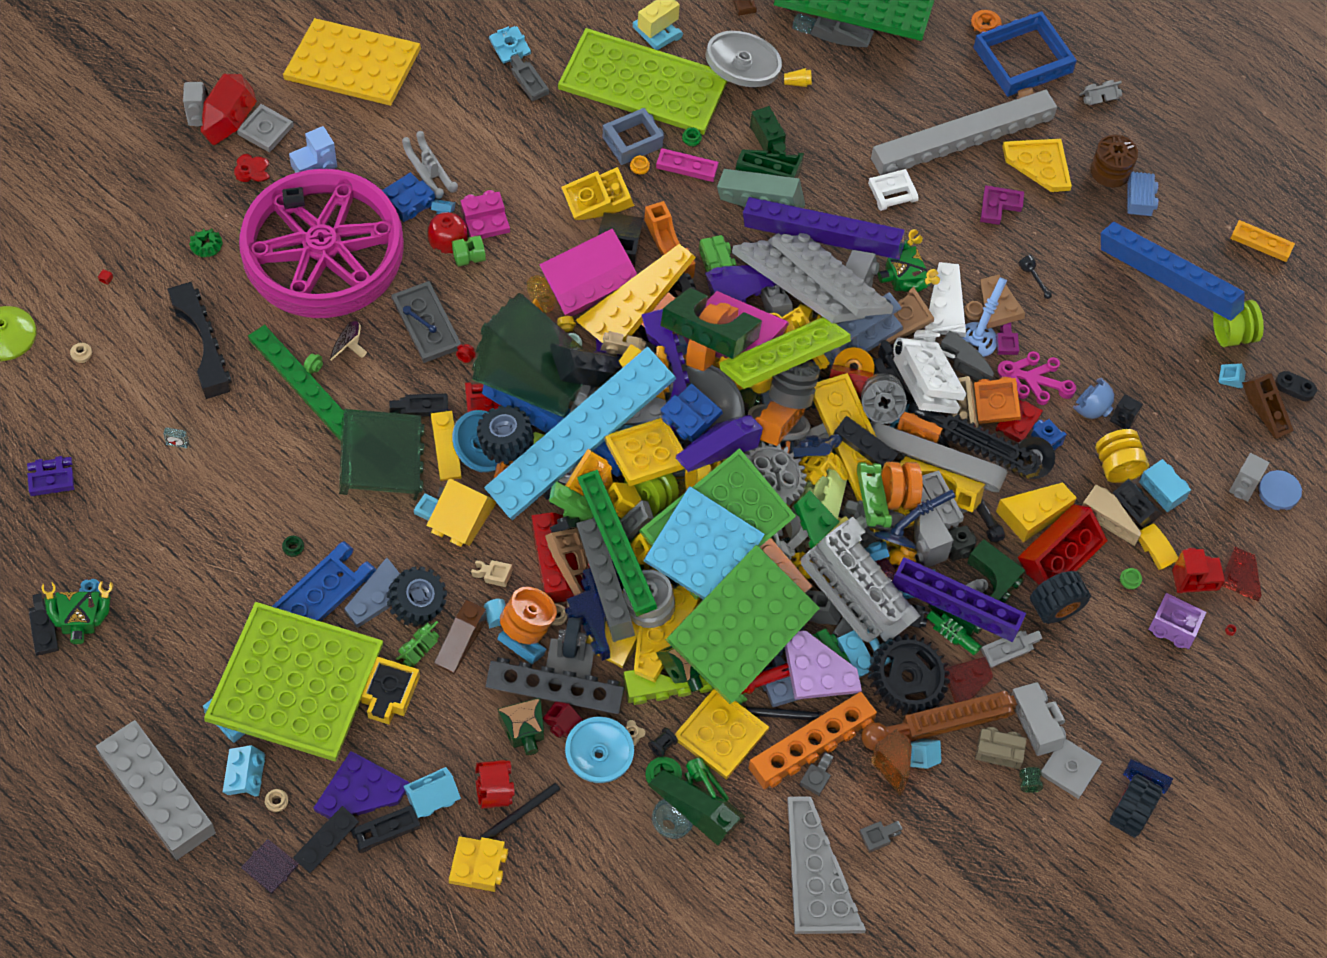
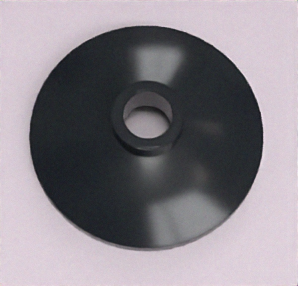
M1028 437L1018 443L1020 449L1025 447L1027 453L1033 451L1041 458L1043 469L1038 473V476L1030 477V479L1042 478L1052 470L1055 464V451L1048 441L1040 437Z

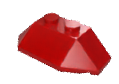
M223 74L204 101L201 133L212 145H216L237 131L257 102L253 88L242 74Z

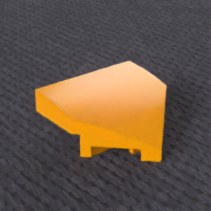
M587 449L565 486L584 496L577 477L598 470L604 486L608 490L613 484L612 466L608 464L606 459Z

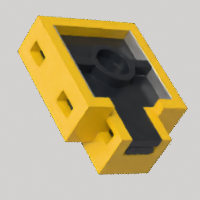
M377 657L361 698V703L369 705L367 710L368 718L390 725L394 713L404 716L420 678L419 669Z

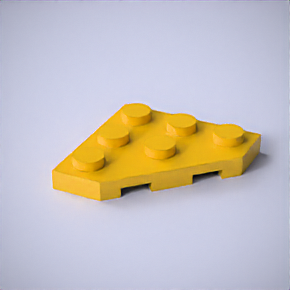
M1061 139L1003 142L1002 147L1006 163L1050 192L1071 190L1072 185Z

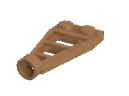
M578 529L558 531L546 535L548 548L580 605L579 610L582 618L598 613L599 610L596 605L597 601L590 569L587 566L588 561ZM565 554H575L578 570H573L569 566ZM581 575L584 591L575 576Z

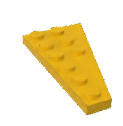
M678 244L575 321L602 343L604 342V333H609V331L623 334V342H626L627 335L632 336L643 323L642 314L653 311L696 257Z

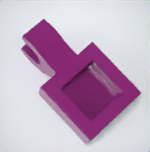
M1011 322L1001 325V333L996 335L997 355H1018V333H1012Z

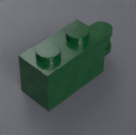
M770 106L752 111L750 127L762 149L767 151V154H779L780 151L785 152L786 134Z

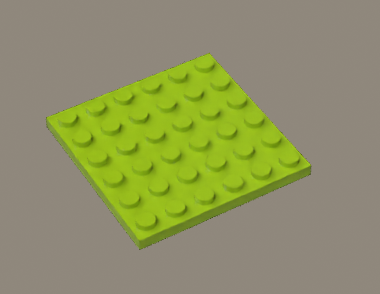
M255 602L207 709L204 720L205 722L336 762L376 658L382 649L383 640Z

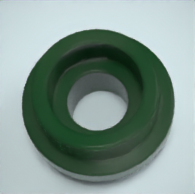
M294 535L288 536L282 543L283 552L290 557L299 556L304 551L303 540ZM293 545L297 546L295 549H290Z

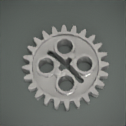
M761 442L757 448L746 451L745 455L785 503L790 506L793 501H797L805 490L804 486L807 482L804 479L807 474L802 473L805 466L798 465L801 459L793 458L794 452L787 453L788 447L782 450L780 443L778 446L773 447V444L768 443L766 446L764 442Z

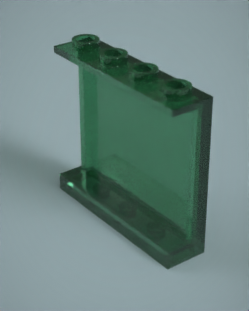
M344 409L341 426L339 494L348 495L349 489L413 494V500L417 501L418 494L423 492V480H420V474H423L424 461H420V455L424 453V443L421 442V437L424 436L425 425L421 424V416Z

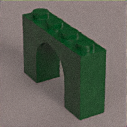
M692 288L687 289L663 308L660 326L731 359H734L759 338L762 320L745 312L732 322L726 324H712L701 320L699 316L706 308L708 295Z
M985 539L978 544L969 556L967 563L990 581L993 588V594L990 597L1006 603L1012 595L1010 592L1014 588L1018 590L1025 580L1022 578L1025 569ZM931 604L928 605L930 609L941 616L945 613L966 629L967 635L970 637L974 633L979 634L982 631V628Z

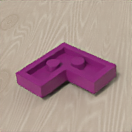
M985 185L980 222L1000 225L1002 209L1021 212L1024 192Z

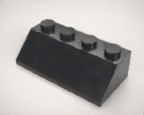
M554 343L550 345L560 380L563 382L601 387L623 368L619 362L622 356L618 354L613 355L607 352Z

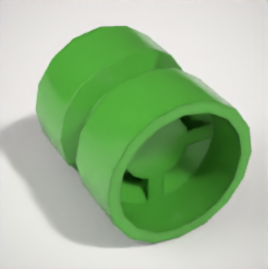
M480 235L469 237L468 241L464 239L452 241L453 255L457 267L469 265L470 261L474 263L486 261L484 245Z

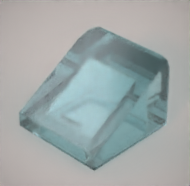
M798 13L793 20L792 29L810 34L816 18Z

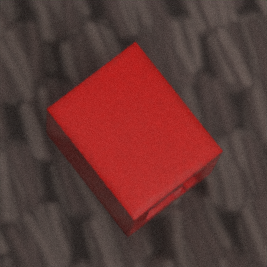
M103 269L98 275V279L100 282L108 285L113 279V274Z

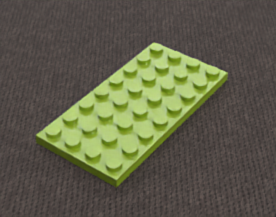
M585 28L558 83V89L632 113L645 108L648 114L653 116L654 120L683 129L694 127L704 135L728 81L716 74L709 66Z

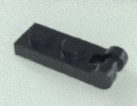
M412 805L359 825L351 830V834L358 842L356 846L359 853H364L375 846L420 829V824ZM371 832L373 837L366 839L365 834Z

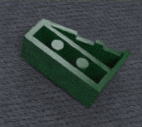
M742 149L735 170L798 178L802 168L804 153L786 155V152L780 151L779 154H767V151Z

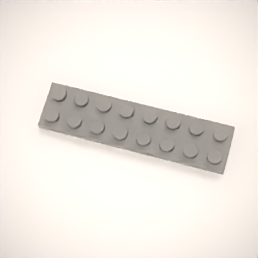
M800 233L796 236L783 234L782 236L773 237L772 245L855 316L892 314L893 305L885 297L880 296L874 288L868 286L863 279L857 277L852 270L845 267L841 261L834 258L830 252L823 249L808 234Z
M759 240L756 243L744 242L741 245H733L732 253L831 323L865 318V316H855L790 259L771 246L769 242Z

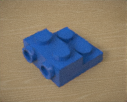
M411 172L382 190L395 207L403 223L408 219L414 218L424 209L430 208L435 200V193L423 180L419 181Z
M692 383L678 397L674 395L660 409L663 422L668 426L673 425L677 429V434L682 439H688L691 442H694L723 414L722 409Z

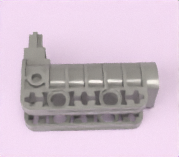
M862 515L857 519L852 517L827 534L820 543L808 551L801 558V565L862 640L871 642L880 635L886 642L889 638L893 639L920 617V614L908 603L902 592H899L891 582L892 580L881 570L880 565H877L870 556L871 554L859 543L862 540L860 536L865 533L864 529L868 527L866 517L864 518ZM823 574L829 578L830 583L823 577ZM851 609H853L858 614V617L854 615Z

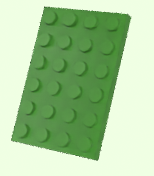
M740 448L692 487L764 533L765 535L758 547L796 517ZM683 495L639 530L651 546ZM689 591L695 599L699 598L697 595Z
M755 545L665 640L731 704L820 608Z

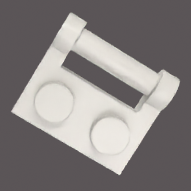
M906 169L869 178L868 184L875 196L880 211L886 210L889 206L909 201L911 203L918 201L917 191ZM907 190L908 194L889 199L884 198V196Z

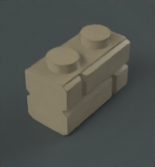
M994 727L982 728L978 736L975 760L1020 769L1024 760L1027 738L1021 737V734L1017 732H1008L1007 734L999 732Z

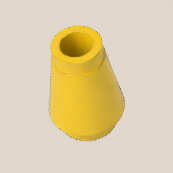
M804 68L784 73L785 85L799 87L812 85L811 70Z

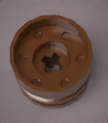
M1114 134L1102 138L1091 163L1090 171L1092 177L1105 187L1115 188L1126 184L1138 158L1136 144L1123 135Z

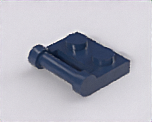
M833 434L829 438H819L817 435L807 436L806 439L800 441L793 448L794 457L828 455L832 452L833 448L838 447L842 443V437L839 434Z

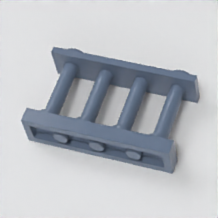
M890 292L882 297H885L893 305L892 314L865 316L863 319L837 324L850 334L851 342L824 353L830 362V368H832L835 357L842 350L849 347H858L868 352L878 346L883 340H887L903 330V326L894 316V313L902 308Z

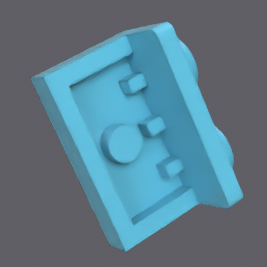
M252 745L229 749L223 793L234 795L247 792L254 797L259 796L265 753Z

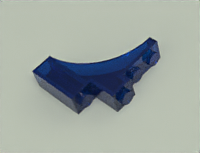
M614 566L621 590L623 592L624 587ZM588 568L583 570V580H581L585 592L568 598V608H565L568 619L571 617L581 619L584 633H587V636L590 635L592 638L591 647L594 654H599L601 660L604 661L610 658V648L605 636L606 617L591 569Z

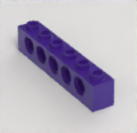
M903 557L892 582L898 590L1011 642L1014 641L1026 615L1025 612Z

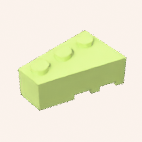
M828 469L826 471L828 475L826 477L821 476L815 485H812L810 480L807 481V484L804 486L805 490L793 505L810 490L838 519L847 480L844 481L835 470Z

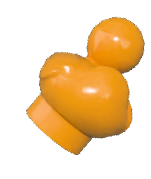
M901 545L899 549L891 552L890 564H897L899 566L903 557L916 562L915 556L917 551Z

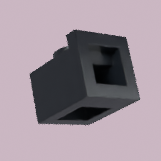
M1124 394L1110 422L1122 429H1130L1137 419L1143 404Z

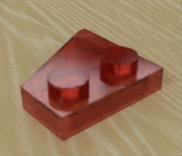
M1234 547L1223 573L1225 582L1222 586L1255 601H1259L1262 594L1256 557L1254 554Z
M986 657L944 668V670L950 671V674L945 678L950 680L948 686L955 703L970 700L993 678Z

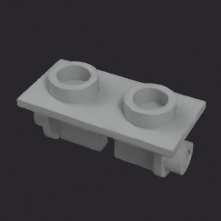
M1109 80L1100 86L1091 84L1086 86L1085 90L1079 95H1085L1083 98L1084 103L1089 106L1102 103L1101 95H1104L1105 102L1119 99L1122 96V91L1117 86L1122 82Z

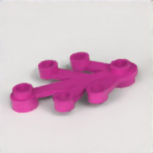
M1032 351L1028 353L1026 358L1015 363L1006 360L998 365L997 372L1000 378H1016L1018 397L1020 399L1027 398L1031 389L1036 396L1037 403L1046 405L1050 399V394L1047 391H1042L1038 384L1057 389L1059 395L1065 399H1070L1075 394L1076 385L1073 381L1066 380L1060 382L1040 376L1050 371L1055 372L1058 370L1060 361L1057 358H1049L1046 364L1030 371L1021 370L1026 366L1038 364L1040 355ZM1018 378L1024 379L1029 387L1022 385Z

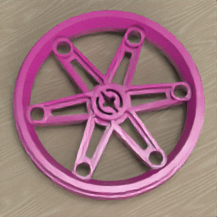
M313 169L297 172L279 179L268 186L255 198L247 210L239 238L244 270L248 279L261 296L279 309L294 315L310 318H330L346 315L375 301L393 282L400 267L404 251L403 231L399 215L384 192L361 176L334 169ZM302 187L304 196L315 194H332L317 219L303 207L285 209L282 190ZM353 198L370 206L382 219V221L377 223L344 225ZM339 205L341 208L335 225L332 228L326 225L336 206ZM274 211L294 232L274 239L256 242L260 228ZM294 212L311 228L305 232L290 215ZM371 234L368 237L341 241L342 237ZM388 243L385 257L371 276L350 253ZM303 244V248L273 252V249ZM337 253L354 270L352 274L333 259ZM312 257L318 262L308 280L304 281L302 279ZM299 261L290 289L272 280L260 266V264ZM326 266L352 286L333 293L310 294Z

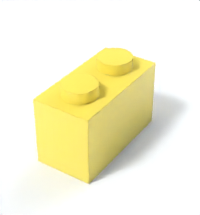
M655 0L638 12V28L649 38H652L679 19L680 4L676 0Z

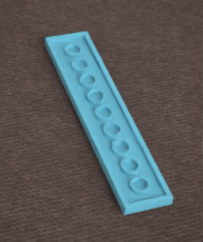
M646 347L484 487L485 490L511 520L515 519L553 486L556 481H559L580 462L587 449L595 450L605 441V436L617 431L675 381L676 377L652 350Z

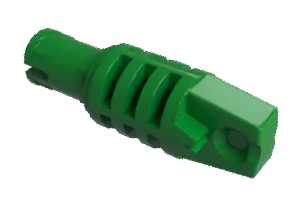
M931 610L926 618L935 624L933 629L952 644L962 646L973 656L979 652L982 645L967 635L966 629L947 614L943 613L941 616L934 610Z

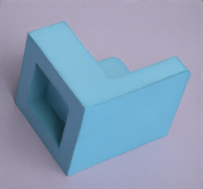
M920 739L907 744L908 767L928 769L940 764V740Z

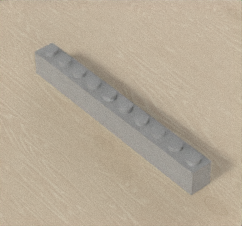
M1043 90L874 146L871 160L880 175L905 168L909 169L914 165L923 162L927 163L938 157H945L950 153L962 151L967 147L980 145L985 141L995 140L1003 135L1013 134L1018 130L1031 128L1042 122H1049L1054 119L1057 105L1048 91Z

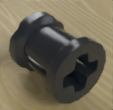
M665 727L654 741L650 740L648 742V746L658 757H663L666 750L678 743V739L672 731Z

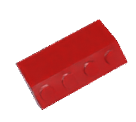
M1073 504L1018 556V559L1026 574L1040 585L1057 574L1077 571L1108 540L1091 507Z
M551 512L531 515L532 532L542 589L554 603L576 600L548 548L545 536L552 533L550 527L558 524L557 520L563 518V515ZM565 554L569 566L573 570H578L575 554ZM581 575L575 576L584 591Z

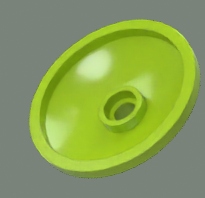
M1 306L0 325L3 326L0 327V361H8L20 357L31 348L36 338V326L34 320L26 311L18 307Z

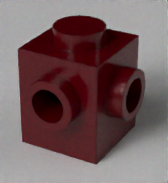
M555 702L542 718L551 728L550 732L557 738H567L571 730L583 721L570 704Z

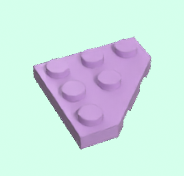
M798 631L786 644L785 652L795 700L856 694L862 691L857 668L807 631Z

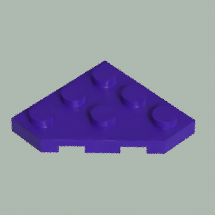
M350 751L314 806V811L330 819L341 806L352 815L357 814V816L373 812L381 807H392L400 803L406 793L404 786L410 782Z

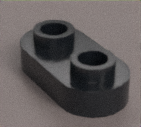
M1289 371L1280 372L1275 380L1279 391L1302 401L1312 400L1317 392L1315 383Z

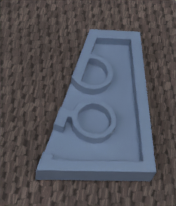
M388 558L382 562L344 608L345 613L357 628L390 608L387 606V601L390 599L387 598V592L390 590V584L400 573Z

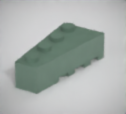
M724 169L717 186L720 200L744 207L749 197L799 208L805 207L799 178Z

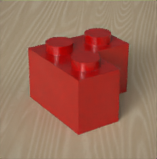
M1187 548L1182 550L1172 569L1177 593L1220 590L1225 582L1220 557L1212 558L1205 556L1204 549Z

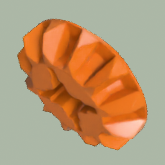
M990 10L977 11L971 19V26L974 27V31H979L980 34L1002 24L998 14Z

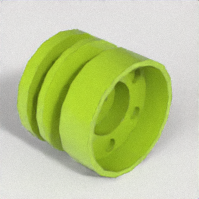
M1254 300L1245 301L1244 310L1231 321L1215 312L1213 314L1215 335L1222 347L1237 346L1240 343L1259 342L1263 336V317L1259 305Z

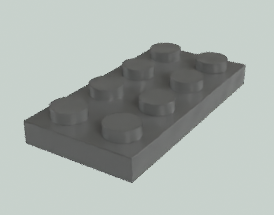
M430 281L391 295L392 301L423 363L458 350L457 347L461 342ZM410 306L412 312L421 317L430 325H435L437 327V331L435 333H431L429 331V328L420 323L414 317H412L411 315H405L403 313V307Z

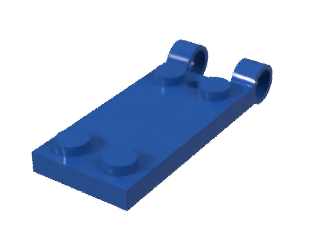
M343 541L271 607L321 622L362 583L367 582L377 569L367 561L357 571L352 572L342 562L352 555L354 549ZM339 573H343L342 577H339L337 575Z

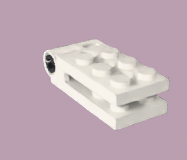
M897 338L893 348L895 356L893 360L919 410L957 414L960 406L956 400L963 401L966 392L940 345L937 342Z

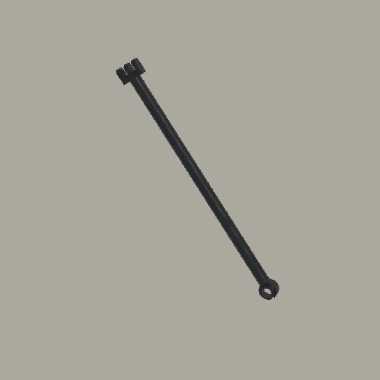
M883 340L880 344L878 356L883 364L886 363L890 369L893 368L911 403L914 398L893 360V349L888 341ZM941 433L938 444L950 448ZM981 500L976 510L989 529L986 531L990 542L1004 540V529L995 521L986 504Z

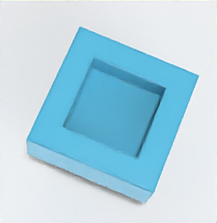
M424 493L414 509V514L429 521L438 499Z

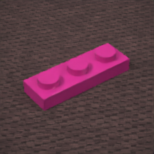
M661 148L656 168L714 182L719 162Z

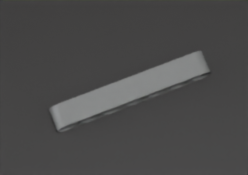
M871 423L876 437L898 453L897 458L904 459L907 456L984 483V489L991 492L1000 491L1008 473L1006 469L996 464L881 423Z

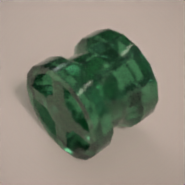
M1028 767L1019 771V777L1022 779L1020 784L1021 791L1033 793L1044 788L1043 782L1040 781L1042 776L1040 768Z

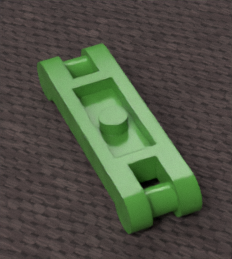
M859 462L857 465V475L867 526L875 527L876 525H882V527L890 528L892 517L888 511L881 476V464L873 463L872 465H867V463Z

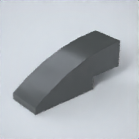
M818 16L810 35L845 46L868 47L874 31L865 27Z
M949 330L942 340L940 347L943 351L955 355V358L948 357L955 361L953 369L976 381L982 379L993 380L994 372L983 356L966 340Z

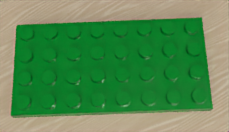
M774 0V6L922 41L935 0Z

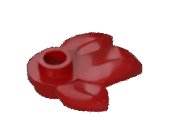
M250 154L241 155L237 159V166L234 168L236 179L241 182H249L251 179L257 182L268 180L270 176L265 170L269 166V160L264 157L252 158Z

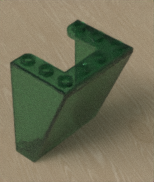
M518 293L513 299L510 298L507 305L502 306L488 323L485 322L480 332L483 335L482 340L476 349L478 357L472 366L474 371L472 379L565 418L569 413L570 401H575L577 391L582 387V384L560 380L550 345L554 343L578 348L583 347L528 298Z

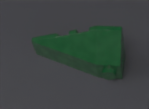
M662 770L648 784L717 846L746 817L727 800L718 796L712 798L708 791L665 770Z

